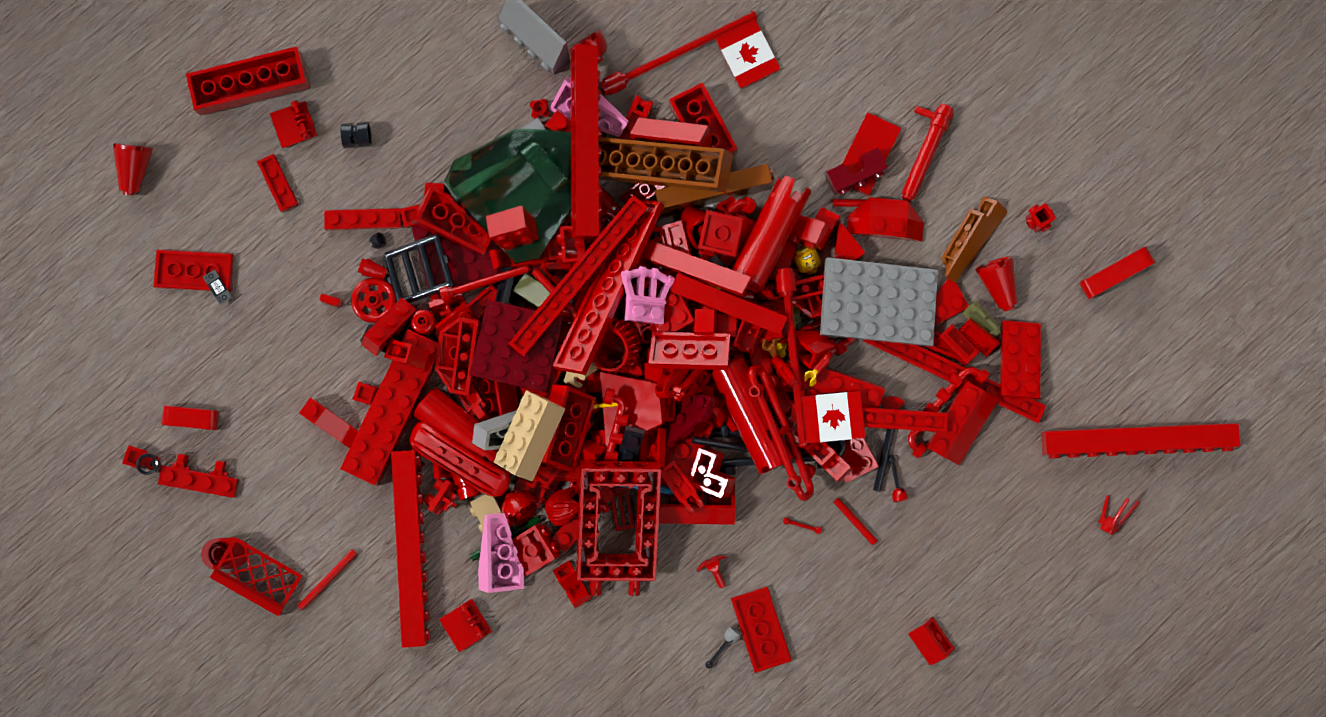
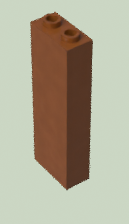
M768 164L730 172L726 193L666 187L655 190V199L664 205L661 216L682 211L685 207L689 206L699 207L724 201L732 196L737 198L770 190L774 174L772 168L769 169Z

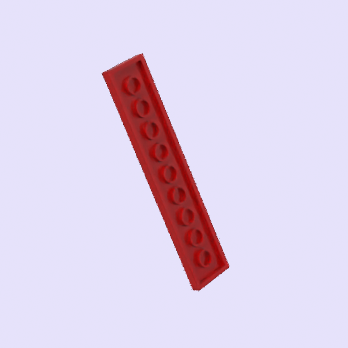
M640 200L648 207V210L598 268L555 359L553 367L556 370L582 375L587 374L625 292L621 272L624 270H635L664 207L661 202Z

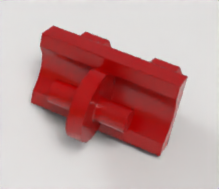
M437 293L431 295L429 307L434 316L440 314L443 317L449 315L463 302L466 303L461 293L455 295L452 301L444 303L441 294Z
M437 479L434 487L439 490L436 497L428 494L424 499V503L428 506L429 511L440 516L442 511L447 512L450 506L457 507V504L453 501L457 497L454 493L459 486L448 480Z

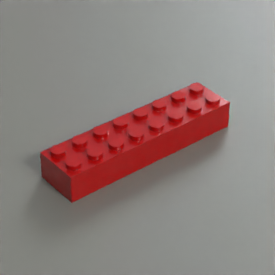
M407 329L402 342L429 350L428 362L424 369H420L392 360L340 468L375 486H379L392 460L391 452L396 451L435 370L438 343Z

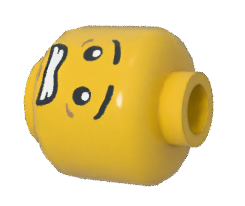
M802 246L795 251L793 260L800 273L810 275L818 271L817 268L820 266L821 260L816 249L810 250Z

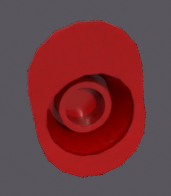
M234 537L215 538L205 543L201 551V558L205 566L215 569ZM236 542L232 548L233 557L245 554L244 547ZM230 553L228 554V556H227L226 559L231 558V554H230ZM246 556L234 559L236 568L242 566L247 561ZM232 560L224 562L220 569H234Z

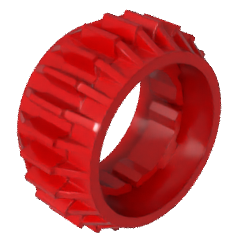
M614 317L607 331L615 332L622 339L625 346V354L620 359H613L606 354L600 344L592 361L597 368L607 371L609 374L612 372L615 374L622 373L631 368L637 362V357L640 356L639 350H641L635 328L629 322L624 321V319L620 320Z

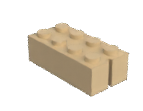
M526 390L512 419V423L505 434L502 445L496 454L494 463L518 477L533 482L565 408Z

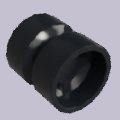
M358 122L356 126L353 123L341 124L340 133L343 148H355L356 145L360 147L371 146L372 138L369 122Z

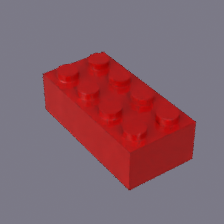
M703 82L669 99V107L677 122L707 125L712 138L711 148L725 149L733 155L737 154L738 148Z
M826 367L821 374L816 375L815 385L810 386L812 378H809L801 390L802 397L861 391L862 407L879 408L885 388Z

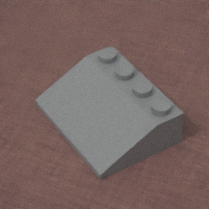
M505 0L499 16L500 28L506 34H512L516 44L520 47L523 45L527 49V54L535 60L537 58L541 62L540 66L546 72L551 71L555 74L570 59L567 43L522 0Z

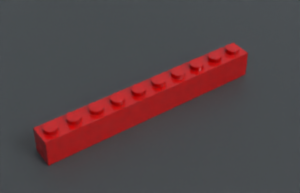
M575 44L571 48L572 238L595 239L602 231V225L599 223V215L602 210L599 203V196L601 195V185L599 184V177L601 176V166L599 165L601 147L598 146V139L601 137V128L598 127V120L601 117V110L598 108V101L601 98L598 82H600L601 73L598 71V64L600 63L601 56L597 45Z
M1239 423L1041 432L1043 455H1049V459L1061 458L1060 455L1068 454V458H1079L1080 454H1087V457H1099V453H1106V456H1118V452H1125L1126 456L1138 455L1137 451H1145V455L1157 454V451L1164 450V454H1175L1176 450H1183V453H1195V449H1202V452H1215L1214 448H1222V452L1234 451V447H1240Z
M415 450L391 452L401 646L402 648L426 646L428 641L431 640L430 629H427L430 614L429 610H426V602L429 600L428 590H425L424 583L427 582L428 577L427 571H424L423 564L426 563V551H423L422 543H425V532H422L421 524H424V513L420 509V505L423 504V493H420L419 485H422V474L418 472V466H421V455Z

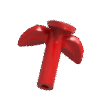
M712 556L710 560L706 559L696 571L699 572L702 568L706 567L712 572L718 587L723 588L726 584L719 571V560L726 559L727 556Z

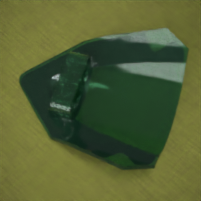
M515 128L455 159L444 180L445 184L488 234L486 216L523 206L535 218L539 239L534 240L531 244L517 245L511 250L503 249L515 264L539 259L571 209V132Z

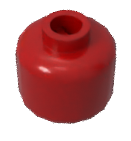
M418 310L412 315L411 327L416 333L429 335L436 329L434 326L437 325V320L430 311Z

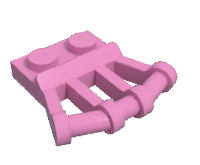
M642 266L635 270L622 271L621 277L626 291L625 320L664 324L665 298L675 278L670 275L666 276L657 268L650 270ZM637 277L636 295L631 283V279ZM645 277H649L648 296H644ZM658 279L661 282H663V286L660 290L658 297L656 298V288Z

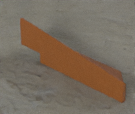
M983 196L978 210H969L942 255V262L946 268L945 276L952 282L957 281L1007 214V210L998 201Z

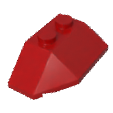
M870 197L848 215L847 230L851 235L922 242L924 222L908 201Z
M824 274L796 281L797 291L793 292L792 305L811 319L820 317L822 313Z
M459 317L439 332L435 370L450 393L467 396L470 394L474 377L469 374L480 332L479 320Z

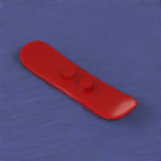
M418 422L413 428L410 444L421 456L488 496H501L509 488L510 477L503 469L463 448L426 422Z

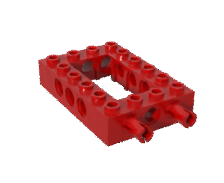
M580 461L576 575L577 581H590V595L595 596V588L597 596L602 594V581H629L628 595L634 596V592L635 596L640 595V581H656L661 467L659 462ZM599 486H609V488H613V486H628L629 488L638 486L635 554H598L597 536H599L598 518H600L598 502L601 496Z

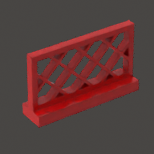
M234 537L209 578L279 617L303 575ZM237 542L244 547L245 554L233 557L232 548ZM247 549L251 550L252 553L247 554ZM230 553V554H231V558L226 559L227 556H228V554ZM258 554L261 556L262 564L251 567L248 556ZM246 556L249 568L237 571L234 559ZM263 558H265L266 560H268V561H270V562L264 563V559H263ZM232 560L234 572L225 573L220 570L224 562ZM265 565H277L279 574L268 577ZM263 566L266 577L254 580L251 569ZM281 568L284 569V570H286V571H288V572L282 573V572H281ZM249 570L252 581L246 583L239 581L238 573ZM291 573L297 577L292 585L285 586L282 575ZM231 574H236V578H237V579H235L234 577H232V576H230V575H231ZM280 576L283 587L271 590L269 579ZM267 580L269 591L258 592L255 582ZM253 583L254 589L248 586L247 584ZM291 587L289 592L287 593L286 588ZM283 589L285 598L280 604L274 601L272 592ZM270 593L271 598L267 597L264 594Z

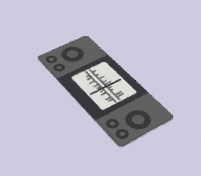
M216 270L203 276L219 304L232 298Z

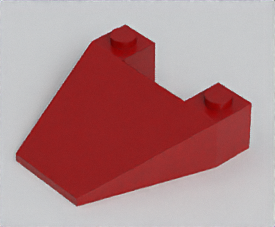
M595 372L587 377V393H602V403L607 388L614 389L615 394L624 399L626 404L625 414L628 415L627 426L645 430L646 435L664 424L663 401L655 394L657 383L620 373L615 374L614 372L610 374L608 372ZM618 406L603 407L605 430L590 432L592 441L608 447ZM621 426V433H624L626 426ZM616 444L615 449H618L620 444Z

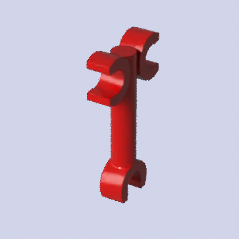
M694 369L680 386L676 385L673 392L676 393L673 397L674 400L681 402L685 397L686 390L694 381L701 384V378L707 377V371Z

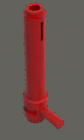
M940 104L935 112L916 106L914 113L931 119L930 128L901 192L902 199L912 202L916 198L942 136L948 130L949 121L954 116V109L951 106Z

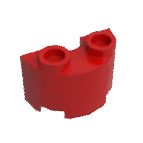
M571 226L560 227V233L557 234V244L562 246V251L558 252L559 263H576L585 253L584 239L572 238Z

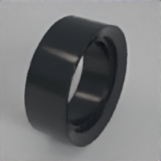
M149 453L141 455L136 461L137 470L144 475L154 473L159 466L157 457ZM144 457H151L155 461V467L149 472L144 471L140 467V461Z

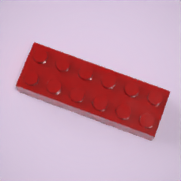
M297 46L186 74L193 108L200 116L310 88L302 52Z

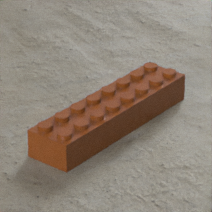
M603 137L598 139V146L601 147V156L599 158L601 176L599 179L727 192L733 154L725 149Z

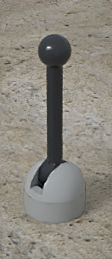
M729 626L724 634L726 641L712 659L705 663L706 668H712L713 662L728 643L737 642L741 634Z

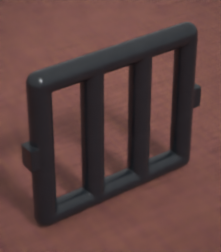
M438 233L390 250L383 255L389 274L387 280L393 287L397 302L403 298L410 304L439 293L441 287H454V281L448 264L451 263L449 255L445 254L442 240ZM433 242L446 281L439 285H436L425 245ZM415 249H418L429 286L428 289L423 291L419 290L408 253ZM399 255L402 256L412 290V295L404 298L392 258Z

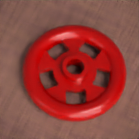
M365 279L354 288L351 295V306L354 313L361 320L369 323H376L396 304L393 287L383 279ZM377 285V291H369V286ZM361 292L366 294L364 301H359ZM387 292L389 299L383 301L381 293ZM371 297H376L375 303L370 302ZM383 305L386 310L379 314L376 309ZM364 306L371 309L369 314L362 311Z

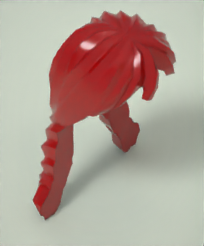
M579 482L569 488L554 492L547 499L545 511L550 522L562 526L568 524L578 515L579 502L573 500V497L579 493ZM598 503L599 511L608 512L610 510L608 504Z

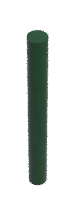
M536 516L511 530V538H515L540 523L539 518ZM481 548L470 554L472 561L480 558Z

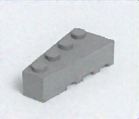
M517 410L475 424L472 443L483 450L500 449Z

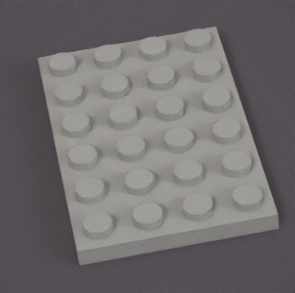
M825 258L820 335L933 346L938 270Z

